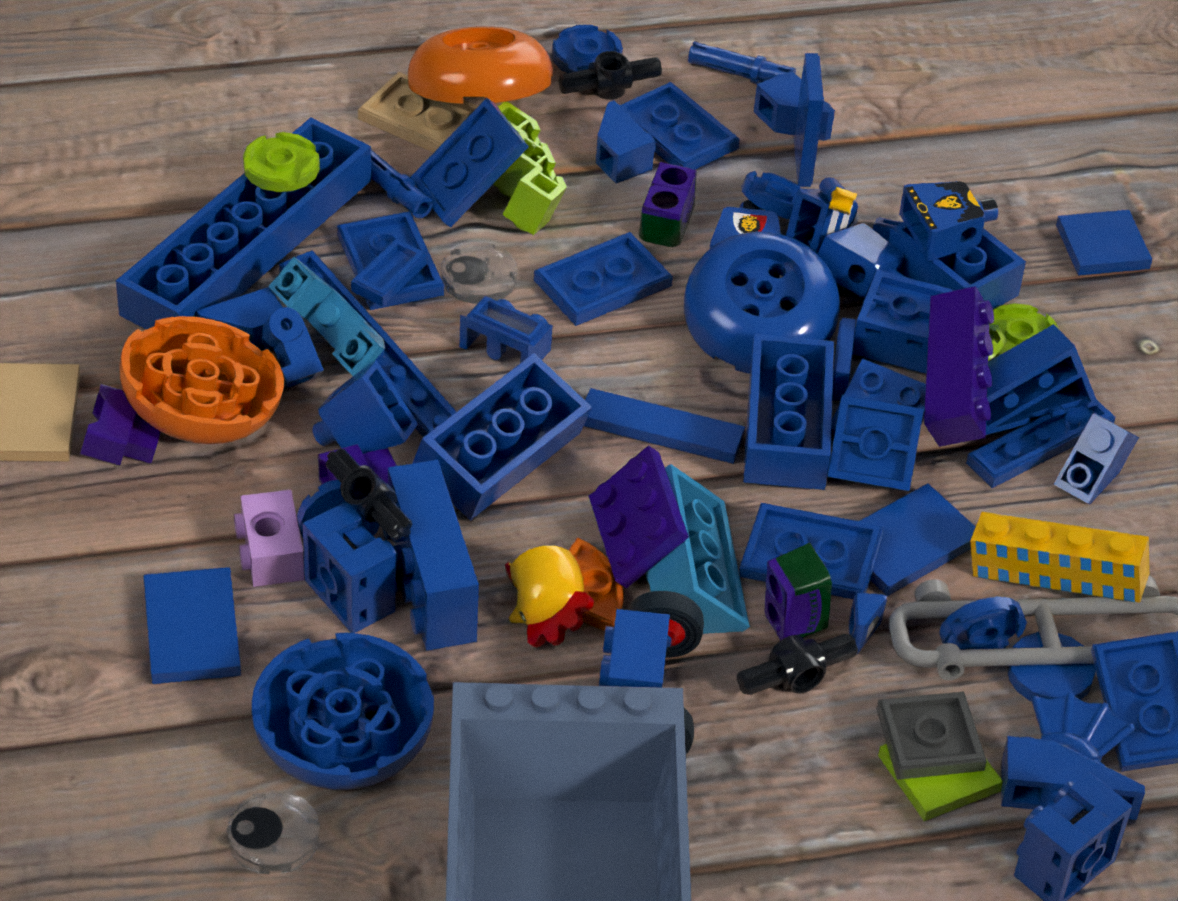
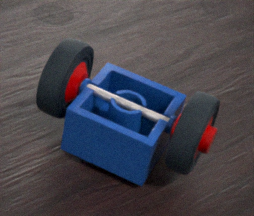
M652 591L635 598L627 610L617 609L615 626H606L603 653H611V655L603 654L599 686L662 688L665 658L685 655L693 651L701 641L704 619L700 607L692 599L682 594L671 591ZM684 708L685 751L687 754L691 749L694 739V722L691 714Z

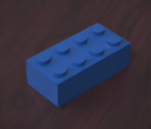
M754 334L749 372L743 483L825 490L831 456L834 341Z
M533 353L421 439L413 463L438 459L452 504L471 521L578 436L582 431L592 406Z
M438 459L388 467V485L395 491L397 496L396 505L413 524L410 528V535L406 538L402 537L398 541L392 539L384 529L383 534L386 540L392 539L393 547L398 557L396 571L402 570L403 577L400 578L401 592L404 602H411L413 609H410V620L414 635L421 634L426 651L477 642L479 583Z

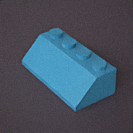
M670 464L665 467L689 538L646 572L651 592H676L692 599L703 613V634L743 632L750 625L725 501Z

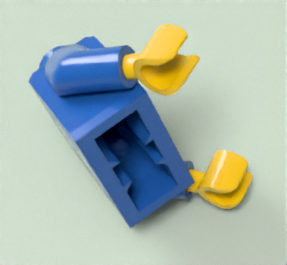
M832 177L823 179L819 189L798 190L786 236L804 243L818 254L826 235L857 224L859 218L857 212L858 203L854 201L857 193L846 190L838 180Z

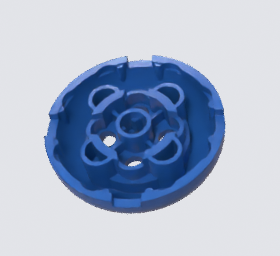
M759 231L734 235L710 248L699 259L690 273L684 293L683 307L688 329L700 348L713 359L718 357L734 365L736 371L749 374L754 334L829 341L837 328L840 314V298L832 272L814 250L792 237L779 233ZM770 274H779L783 277L773 278ZM790 300L792 309L786 311L781 308L780 303Z
M335 633L336 639L322 640L311 643L308 638L278 654L265 667L256 682L252 696V719L257 738L265 753L288 775L319 788L331 790L359 789L383 782L396 775L419 754L431 730L434 715V695H432L424 669L409 653L400 647L374 636L358 633ZM376 711L377 713L372 720L366 718L365 715L368 712Z

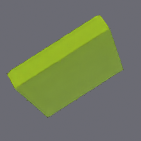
M887 744L881 745L879 748V758L923 821L1001 792L1003 781L988 760L984 771L897 780Z

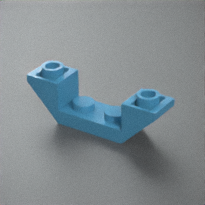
M293 257L268 286L288 308L296 310L300 316L307 319L335 349L332 353L333 356L352 376L375 361L385 349L384 339L338 292L297 258Z

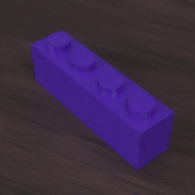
M976 286L930 297L924 424L939 447L985 438L986 421L991 418L987 388L992 386L988 356L993 354L989 324L994 323V312L990 301H984Z

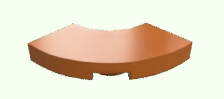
M577 537L569 551L579 564L584 583V592L588 593L594 600V606L591 610L582 614V619L584 623L605 631L606 626H615L616 610H623V586L615 581L609 559L596 547Z

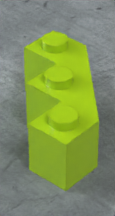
M506 101L499 105L498 108L529 147L493 185L498 187L501 193L511 197L502 215L511 220L517 228L527 231L534 236L550 221L567 186L563 177L556 176L553 170L556 162L547 143H541L538 138L541 130L537 121Z

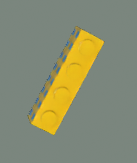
M981 512L970 540L973 577L1140 603L1150 574L1148 536Z

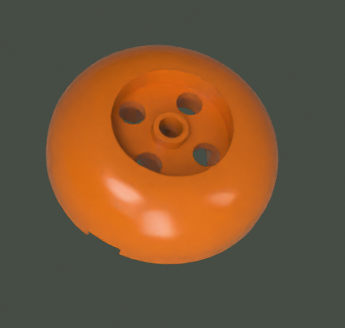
M493 26L464 27L437 34L417 48L408 67V86L417 95L435 101L463 104L464 97H485V99L488 98L494 103L522 99L545 90L551 84L553 70L550 57L545 48L536 39L523 32Z
M189 316L162 318L155 320L154 327L144 331L135 330L123 346L119 365L120 382L123 392L132 408L143 420L171 437L199 444L233 442L258 431L273 416L280 403L284 389V377L274 355L268 349L261 351L249 342L250 335L223 322Z

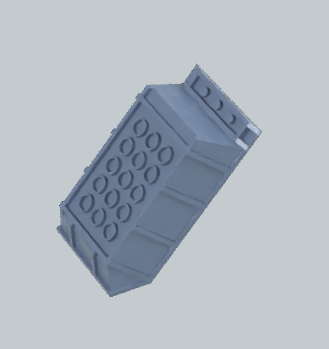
M453 682L446 901H691L683 688Z

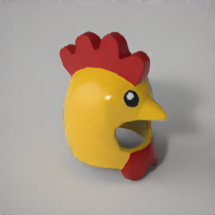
M539 546L522 553L513 563L508 562L505 564L506 575L511 584L518 590L517 605L508 618L510 623H525L528 626L527 641L532 647L538 648L546 641L553 646L560 645L564 641L565 632L568 629L574 632L582 626V614L592 609L594 600L588 593L584 592V583L579 564L569 550L558 546Z

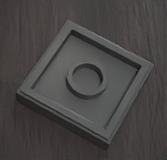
M964 691L878 700L876 710L897 780L985 770L987 760Z

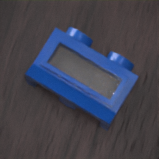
M484 296L467 316L460 315L459 347L467 350L479 335L483 334L487 336L486 352L493 360H498L506 352V345L521 352L520 363L533 353L543 360L551 351L553 326L548 324L547 320L541 315L532 314L530 316L516 310L505 299L496 301Z

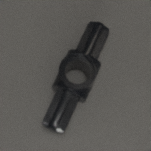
M606 51L597 55L595 62L589 63L587 70L560 75L558 83L563 94L592 89L593 93L598 97L614 100L622 97L625 94V89L632 87L633 81L660 76L662 74V66L658 57L629 62L627 57L621 53Z
M340 448L336 452L331 451L327 455L326 467L340 481L343 499L353 506L368 522H377L392 539L398 541L402 537H408L413 524L396 505L397 496L394 489L383 481L371 467L366 465L360 466L345 449Z
M842 634L817 643L814 639L804 640L800 635L788 636L773 647L768 662L740 671L737 674L739 689L743 694L752 695L778 685L783 690L790 688L797 694L808 692L823 680L826 674V667L855 657L858 653V648L854 637L850 634Z

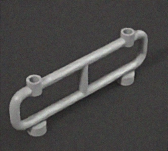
M1149 576L1140 603L1106 597L1014 599L1020 603L1024 616H1035L1044 647L960 650L955 644L945 643L938 646L935 650H920L910 643L906 627L908 620L947 618L962 606L977 601H951L947 584L941 580L933 579L918 585L915 590L916 602L904 603L894 609L889 617V630L897 655L906 663L916 667L937 668L938 674L942 679L955 680L963 675L964 667L1094 664L1091 653L1092 646H1061L1053 615L1173 613L1178 615V597L1160 596L1155 579Z

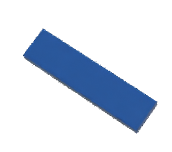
M590 388L585 399L592 406L584 424L585 427L732 464L735 462L744 438L745 426Z
M1098 400L1099 405L1089 408L1084 404L1064 409V414L1056 417L1046 414L968 453L966 464L991 488H994L1074 447L1093 413L1112 423L1115 422L1116 417Z

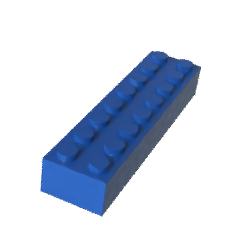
M310 117L292 134H298L310 140L316 146V152L319 153L320 170L316 179L306 187L294 191L274 192L263 190L252 184L245 176V173H243L116 280L119 316L144 329L154 327L155 320L179 316L196 317V310L242 295L371 182V146Z

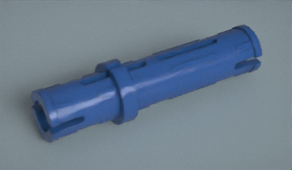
M697 41L693 42L688 55V63L742 76L750 79V82L754 84L789 71H793L796 74L795 67L767 61L764 56L758 55L756 58Z
M371 150V179L387 192V196L392 202L402 204L414 217L420 219L427 216L432 210L433 203L431 201L433 200L415 187V182L411 177L406 174H400Z

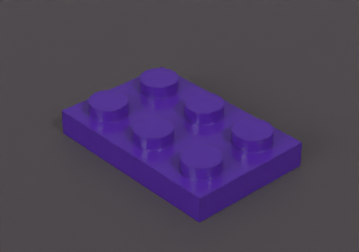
M649 445L638 455L631 458L626 465L606 482L600 484L589 495L615 581L625 588L632 585L689 538L660 453Z

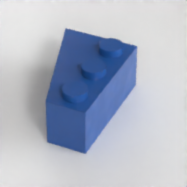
M1054 324L988 362L992 376V386L987 388L991 418L986 421V435L1029 424L1030 418L1050 414L1052 417L1063 415L1064 409L1084 404L1089 408L1099 405L1076 346Z

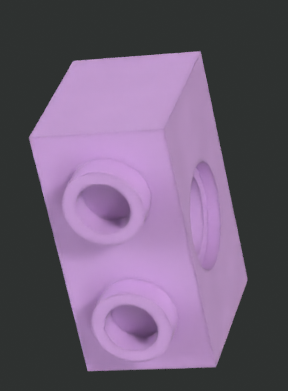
M284 490L242 495L241 513L234 514V524L237 539L245 538V544L239 545L242 571L250 570L253 587L303 581V548L292 491Z

